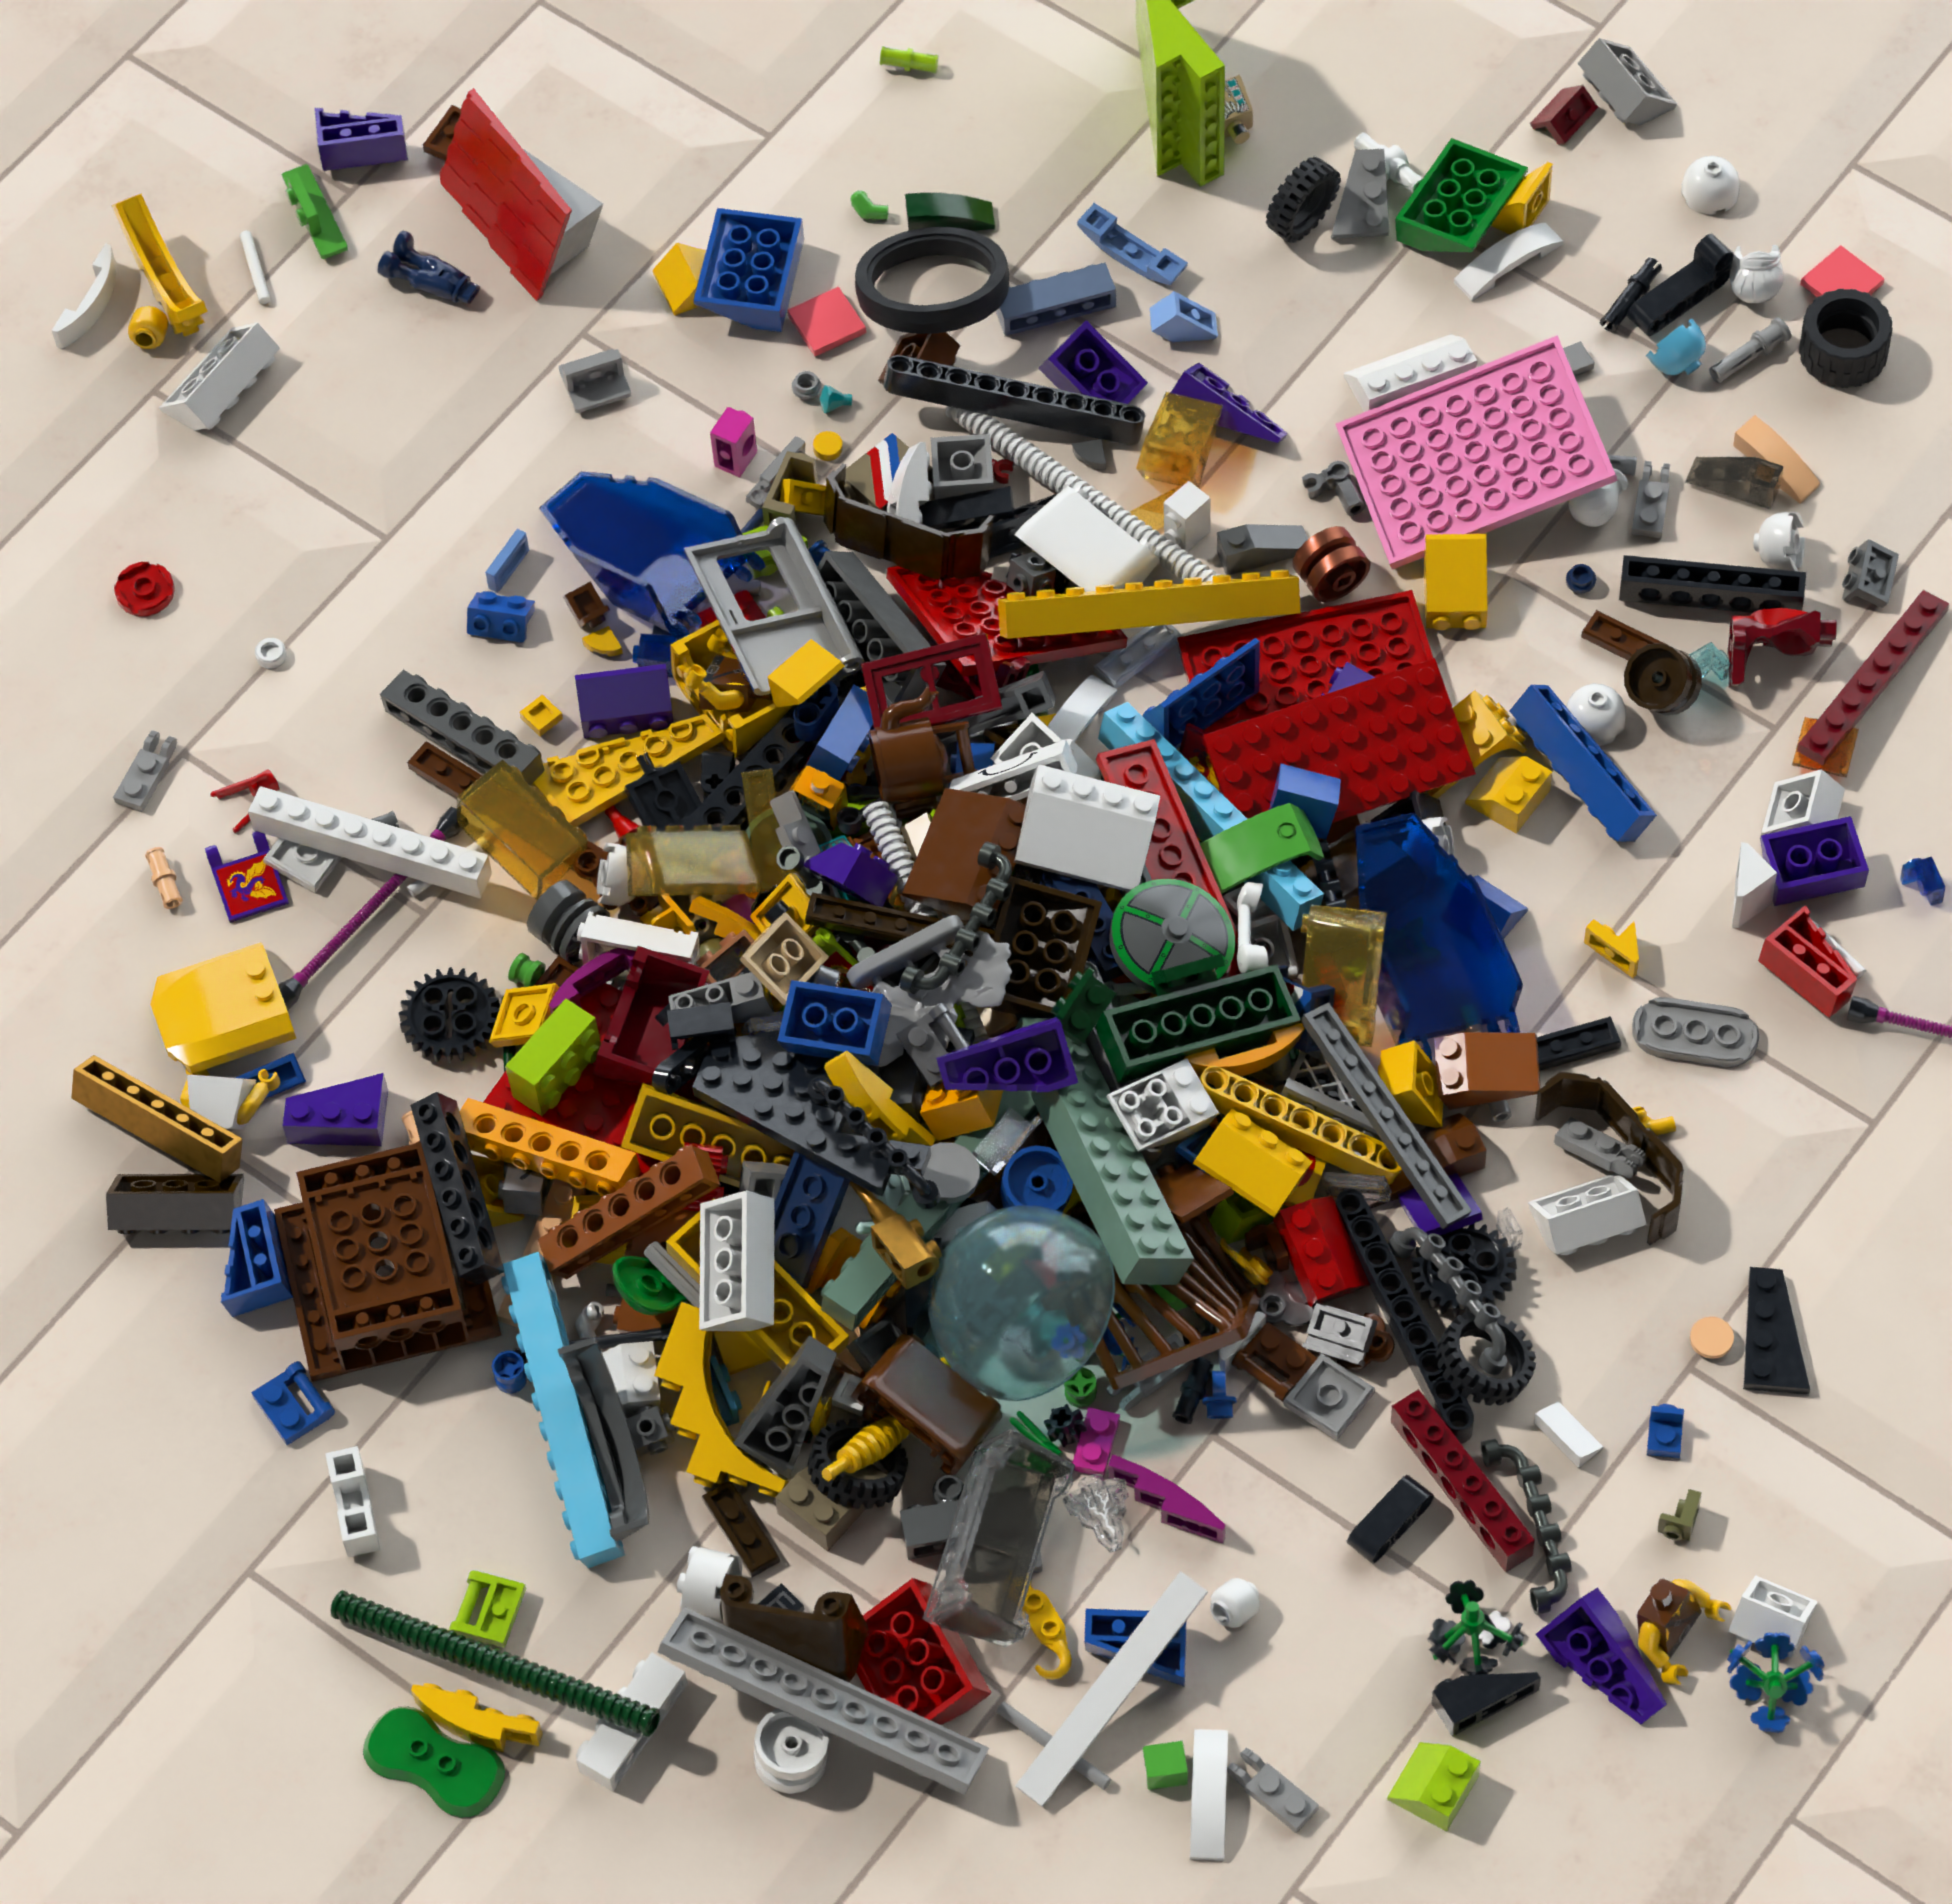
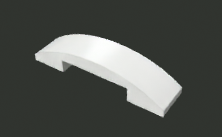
M1546 223L1525 227L1503 238L1481 253L1454 278V283L1473 301L1495 287V280L1535 255L1540 259L1562 246L1564 241Z
M105 243L92 264L96 279L76 312L65 308L52 329L57 348L63 349L82 337L96 323L107 307L116 281V262L110 244Z
M1094 675L1089 676L1067 699L1048 727L1062 740L1069 738L1075 742L1099 711L1102 712L1118 690Z
M1194 1729L1190 1860L1224 1861L1228 1730Z

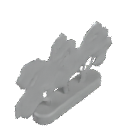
M948 916L852 966L846 976L854 988L862 989L875 984L872 992L884 994L892 1004L878 1066H887L903 1055L904 1047L897 1038L896 1033L917 1021L941 1003H945L950 1010L948 1015L954 1023L957 1020L958 1014L953 1009V1006L959 1000L979 1008L1001 1005L1006 993L1005 986L1010 981L1012 973L1007 963L1008 958L1011 956L1009 943H996L989 933L978 930L976 933L981 935V941L977 950L973 952L972 957L965 955V953L961 956V958L968 962L959 977L950 974L942 986L934 990H918L915 994L901 990L900 983L896 987H891L883 982L882 979L908 966L914 967L913 963L934 952L940 958L946 952L949 953L951 949L946 948V946L955 942L958 930L965 927L959 916ZM939 965L934 972L924 975V978L934 976L939 969ZM936 1022L930 1028L944 1049H947L950 1039L940 1024Z

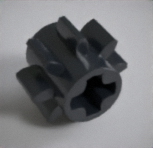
M1065 1404L1064 1407L1052 1408L1050 1419L1044 1420L1050 1441L1055 1442L1059 1440L1063 1447H1066L1067 1444L1079 1443L1081 1432L1087 1431L1082 1421L1084 1417L1080 1409L1072 1412L1068 1404Z

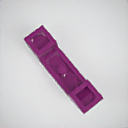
M618 947L597 956L581 966L560 986L549 1004L550 1013L552 1014L565 998L581 1008L580 998L622 972L630 971L636 951Z

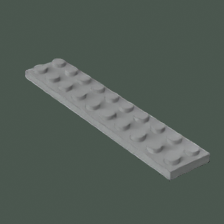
M686 1607L682 1609L661 1641L658 1653L674 1662L686 1665L699 1671L702 1675L714 1678L735 1690L742 1691L761 1700L765 1704L783 1710L795 1718L809 1722L825 1732L837 1735L858 1747L865 1748L884 1757L888 1761L895 1762L914 1771L918 1775L925 1776L946 1786L950 1790H955L964 1795L989 1749L987 1746Z

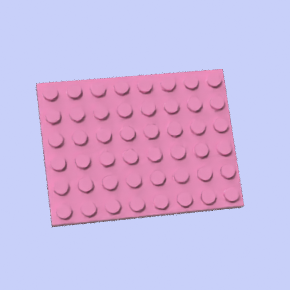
M1558 336L1335 424L1392 570L1424 558L1425 534H1484L1618 481Z

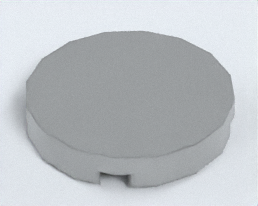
M938 1143L930 1146L931 1157L923 1178L931 1180L937 1185L941 1201L954 1204L966 1200L975 1192L980 1178L979 1163L974 1154L967 1148L955 1143Z

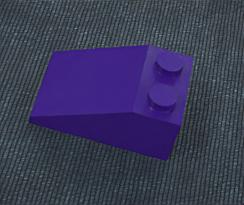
M1087 320L1038 367L1060 390L1128 404L1148 384Z

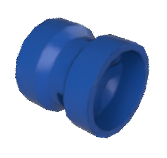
M504 1351L496 1355L492 1362L496 1386L500 1391L508 1394L517 1393L522 1390L527 1383L523 1358L514 1351Z

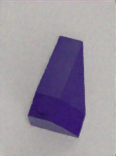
M1199 362L1182 373L1165 400L1171 404V409L1181 416L1187 415L1197 420L1275 443L1285 439L1288 434L1264 413L1258 410H1250L1249 401L1244 396L1230 393L1227 390L1229 384Z
M1057 1017L1025 1026L936 1058L945 1090L1050 1092L1078 1083L1062 1024Z

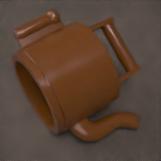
M928 685L918 698L891 704L884 710L880 727H875L874 730L868 731L872 761L881 800L888 802L890 806L894 805L896 818L900 820L914 817L923 808L930 812L933 809L936 810L938 806L936 796L943 794V785L951 783L953 779L978 771L974 767L968 734L969 722L963 721L931 726L928 717L900 722L904 717L924 711L933 703L939 691H930ZM956 731L963 772L945 776L948 764L947 752L937 733Z

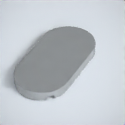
M1658 997L1649 1000V1003L1643 1007L1640 1006L1633 1017L1632 1034L1635 1042L1643 1051L1655 1057L1720 1067H1735L1750 1060L1758 1047L1759 1030L1756 1023H1753L1749 1015L1743 1010L1734 1007Z

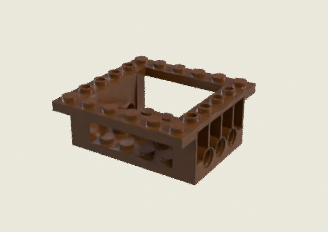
M421 1142L296 1172L303 1202L276 1208L274 1213L312 1382L502 1336L489 1280L477 1285L458 1277L465 1309L462 1310L437 1207L438 1203ZM383 1237L388 1240L383 1248L375 1249L370 1246L375 1238ZM384 1265L394 1268L393 1273L387 1277L377 1275L378 1269Z

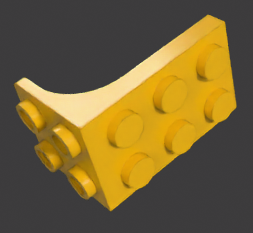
M1474 690L1453 707L1474 768L1499 751L1517 749L1524 753L1528 750L1523 743L1526 740L1525 735L1516 725L1512 726L1507 720L1510 717L1509 713L1499 702L1496 704L1488 694L1482 696ZM1457 782L1427 792L1430 796L1439 798Z

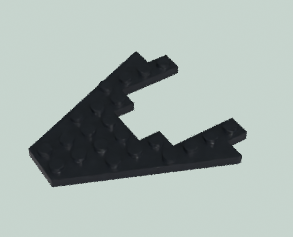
M957 1027L969 1046L973 1045L975 1039L974 1029ZM780 1030L735 1037L736 1042H729V1038L711 1041L692 1086L695 1097L870 1192L883 1196L891 1174L899 1175L893 1171L889 1160L883 1154L875 1153L864 1136L841 1133L846 1118L840 1112L831 1110L829 1106L814 1103L808 1094V1084L814 1077L825 1076L829 1078L824 1067L832 1059L787 1052L777 1042ZM949 1040L947 1049H945L946 1052L951 1053L957 1051L952 1042ZM889 1140L895 1149L906 1151L911 1165L924 1176L931 1157L930 1146Z

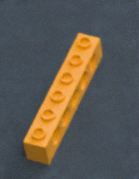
M471 1098L466 1100L460 1110L470 1150L486 1155L491 1160H502L513 1164L521 1170L529 1169L541 1173L548 1179L556 1178L568 1182L575 1188H586L595 1191L601 1196L614 1193L624 1187L628 1180L637 1178L641 1172L635 1152Z

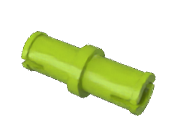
M882 46L880 65L903 67L904 71L909 72L911 69L936 73L939 55L914 52V49L911 48L905 51Z

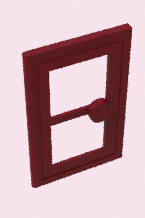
M983 633L861 664L874 728L880 727L881 717L884 710L888 708L882 677L923 667L920 672L921 678L924 682L928 683L930 691H936L935 682L939 679L940 673L933 664L974 655L983 697L940 707L938 697L936 696L932 703V710L904 717L900 722L928 717L931 726H936L1003 709L987 634Z

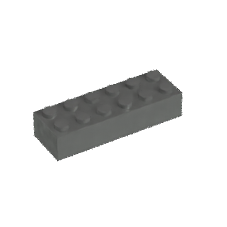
M825 552L817 568L865 663L931 647L854 552ZM945 662L933 664L939 670V678L947 666ZM923 667L882 677L888 707L896 702L916 699L923 693L928 685L920 675Z

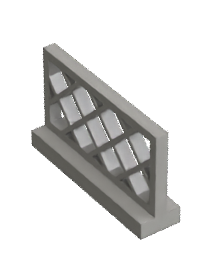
M1321 1050L1308 1053L1300 1051L1280 1095L1382 1141L1364 1113L1354 1109L1353 1106H1356L1357 1103L1353 1098H1348L1344 1090L1346 1087L1342 1081H1339L1334 1069ZM1306 1054L1319 1059L1322 1065L1310 1067L1305 1058ZM1326 1072L1331 1083L1320 1085L1315 1075ZM1307 1077L1312 1087H1307L1295 1081V1079ZM1335 1090L1341 1101L1325 1095L1324 1092Z

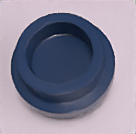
M1577 564L1567 572L1566 584L1570 590L1576 593H1587L1595 587L1596 575L1588 565Z

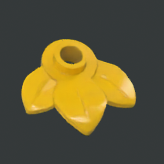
M1224 1237L1220 1240L1223 1251L1245 1269L1243 1271L1244 1275L1253 1284L1258 1285L1261 1283L1267 1285L1270 1282L1269 1277L1273 1272L1262 1259L1252 1256L1246 1247H1243L1238 1253L1226 1243Z

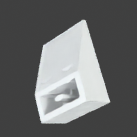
M1187 1058L1106 1096L1138 1152L1181 1140L1207 1128L1219 1114Z

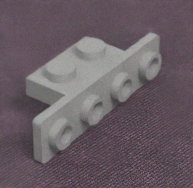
M791 790L772 799L770 805L780 826L775 831L782 848L794 846L804 855V863L806 860L820 854V848L796 792ZM813 873L816 878L829 886L830 896L841 898L836 887ZM798 876V878H799L800 881L803 883V885L806 886V884L803 882V880Z

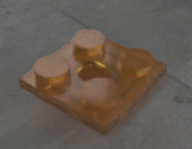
M1804 717L1798 743L1818 719ZM1852 729L1824 765L1797 752V748L1792 765L1814 771L1822 769L1828 774L1847 778L1859 729Z

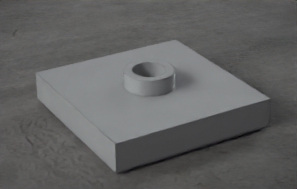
M1321 1353L1285 1398L1283 1406L1337 1441L1374 1395L1375 1388Z

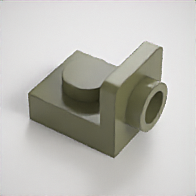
M1689 1489L1686 1500L1679 1499L1675 1516L1661 1513L1658 1522V1532L1663 1533L1665 1537L1672 1540L1684 1539L1690 1541L1700 1508L1702 1492Z

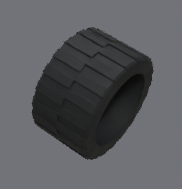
M1836 289L1814 299L1804 315L1799 345L1800 360L1802 365L1806 367V371L1820 382L1841 388L1862 386V384L1869 383L1876 376H1879L1887 362L1893 330L1892 318L1889 316L1886 306H1883L1880 300L1872 297L1869 293L1857 291L1856 289ZM1848 328L1863 334L1870 343L1854 349L1840 348L1826 341L1821 334L1831 329Z

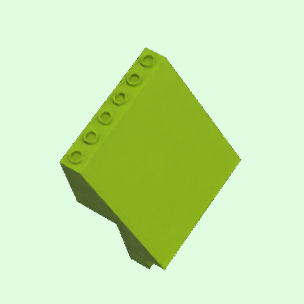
M1136 0V31L1157 177L1182 165L1201 187L1224 175L1225 65L1178 10L1194 0Z

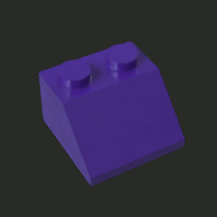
M841 842L806 860L803 865L840 891L867 904L880 907L884 905L899 878L889 870L891 865L877 856H874L872 859L870 857L872 852L858 843L851 847Z

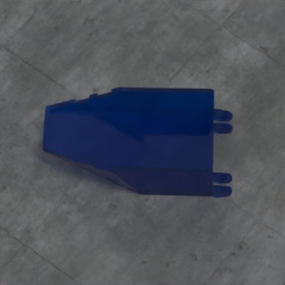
M580 471L539 507L541 513L612 605L668 631L678 639H682L690 634L686 626L680 622L682 619L696 628L702 624L698 614L692 610L707 598L688 561L684 548L742 535L730 511L652 477H648L646 481H638L634 476L625 475L623 479L613 478L612 474ZM755 552L717 560L726 580L733 574L747 583L752 580L751 571L744 566L746 562L758 571H762L766 567L762 558Z
M1414 812L1356 826L1362 969L1395 1045L1415 1040L1429 1059L1432 1060V1050L1427 1040L1430 1038L1466 1030L1476 1024H1487L1489 1033H1502L1497 1021L1504 1020L1507 1033H1520L1515 1009L1523 983L1475 878L1471 874L1467 875L1459 867L1458 860L1452 853L1448 855L1438 844L1439 839Z

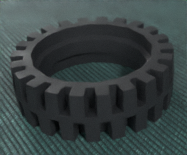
M1310 157L1307 161L1301 162L1299 168L1296 166L1292 170V175L1288 174L1285 178L1284 185L1281 184L1277 189L1279 190L1278 194H1274L1272 198L1274 202L1269 205V212L1266 214L1267 227L1289 243L1302 240L1304 235L1307 236L1311 232V228L1315 229L1318 226L1320 219L1323 220L1326 216L1324 214L1325 211L1330 210L1332 206L1330 203L1336 199L1337 194L1335 193L1340 188V173L1318 157Z
M1469 1310L1457 1316L1439 1340L1436 1358L1440 1359L1437 1363L1439 1369H1445L1442 1374L1445 1380H1453L1450 1386L1454 1390H1457L1459 1387L1463 1389L1460 1394L1463 1397L1467 1398L1471 1394L1473 1395V1402L1479 1404L1484 1399L1485 1405L1492 1406L1494 1402L1497 1406L1503 1405L1506 1401L1509 1403L1522 1392L1534 1374L1536 1362L1533 1361L1536 1355L1535 1351H1530L1533 1345L1530 1340L1523 1341L1526 1336L1523 1330L1516 1332L1514 1329L1517 1325L1513 1321L1509 1324L1504 1323L1506 1317L1500 1314L1496 1323L1500 1326L1505 1336L1506 1351L1504 1354L1512 1366L1513 1375L1511 1378L1497 1379L1482 1374L1465 1359L1460 1349V1338L1474 1336L1484 1338L1491 1343L1493 1342L1487 1331H1483L1475 1325V1316Z
M843 1419L838 1420L836 1425L833 1423L827 1424L826 1428H822L815 1438L807 1464L809 1465L808 1474L812 1475V1483L814 1485L819 1484L818 1490L822 1494L828 1491L827 1498L834 1501L836 1498H840L839 1504L846 1506L847 1502H851L852 1508L860 1509L861 1504H864L865 1509H873L874 1504L878 1508L884 1506L885 1502L889 1504L898 1495L907 1472L908 1458H906L905 1448H901L902 1443L897 1445L886 1457L879 1460L888 1472V1475L874 1480L859 1479L842 1472L831 1481H826L823 1478L822 1470L832 1464L828 1453L841 1449L862 1428L870 1425V1422L864 1420L861 1425H858L857 1419H849L848 1424H846Z

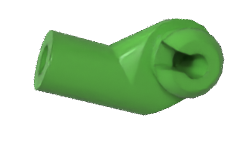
M861 190L852 194L850 198L851 206L861 218L888 220V205H873L866 192Z

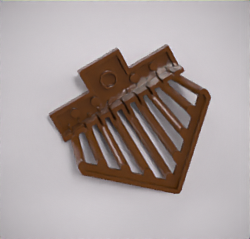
M1205 1211L1185 1223L1177 1224L1194 1259L1199 1265L1193 1260L1177 1285L1160 1286L1217 1327L1220 1332L1202 1337L1188 1321L1148 1284H1122L1104 1246L1103 1252L1090 1254L1079 1261L1081 1265L1071 1271L1074 1279L1069 1282L1062 1281L1053 1285L1049 1289L1051 1293L1040 1299L1045 1311L1063 1309L1071 1327L1082 1323L1113 1390L1122 1389L1247 1337L1261 1298L1256 1287H1250L1215 1238L1217 1236ZM1202 1246H1205L1207 1248V1250L1213 1256L1215 1261L1227 1275L1229 1280L1224 1276L1220 1269L1215 1265L1211 1258L1202 1249ZM1138 1293L1186 1337L1190 1344L1178 1349H1172L1171 1345L1129 1294ZM1111 1303H1119L1159 1351L1160 1356L1148 1361L1142 1360L1112 1310ZM1095 1313H1100L1130 1363L1131 1368L1121 1372L1118 1371L1093 1318Z

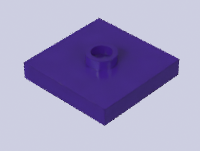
M1457 1173L1448 1177L1472 1212L1468 1217L1442 1229L1416 1189L1413 1188L1399 1193L1398 1199L1414 1227L1422 1229L1428 1235L1437 1234L1440 1236L1483 1220L1481 1210Z

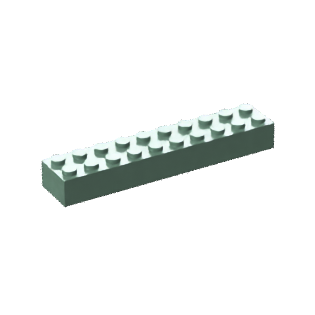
M1021 1017L1014 1030L1052 1018ZM1065 1036L1078 1083L1050 1092L1029 1091L1122 1284L1177 1285L1194 1260V1257L1141 1151H1137L1106 1096L1111 1091L1086 1041L1079 1046Z

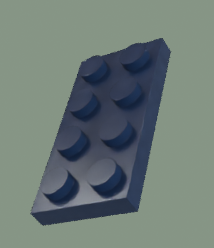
M795 1151L774 1202V1260L803 1289H808L850 1180Z

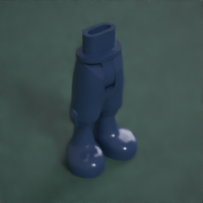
M402 230L397 235L393 245V253L386 251L382 255L377 267L378 274L385 278L408 280L410 285L417 290H423L453 302L461 300L470 304L480 290L479 285L471 282L470 276L465 275L453 265L434 255L423 256L414 249V237L405 230ZM404 264H408V265L417 267V268H419V270H417V269H412V268H410V267H407V266L404 265Z

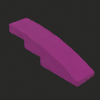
M1112 1454L1108 1464V1479L1134 1487L1135 1501L1161 1509V1523L1224 1543L1226 1524L1203 1503L1175 1483L1146 1467Z

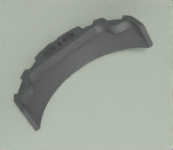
M592 1337L559 1348L558 1353L567 1367L569 1377L578 1393L611 1505L612 1513H610L612 1529L609 1532L611 1537L617 1542L649 1524V1507L640 1463L621 1400L596 1338Z

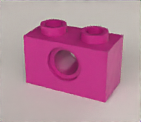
M727 407L710 431L714 467L740 478L757 453L754 418L745 411H737Z

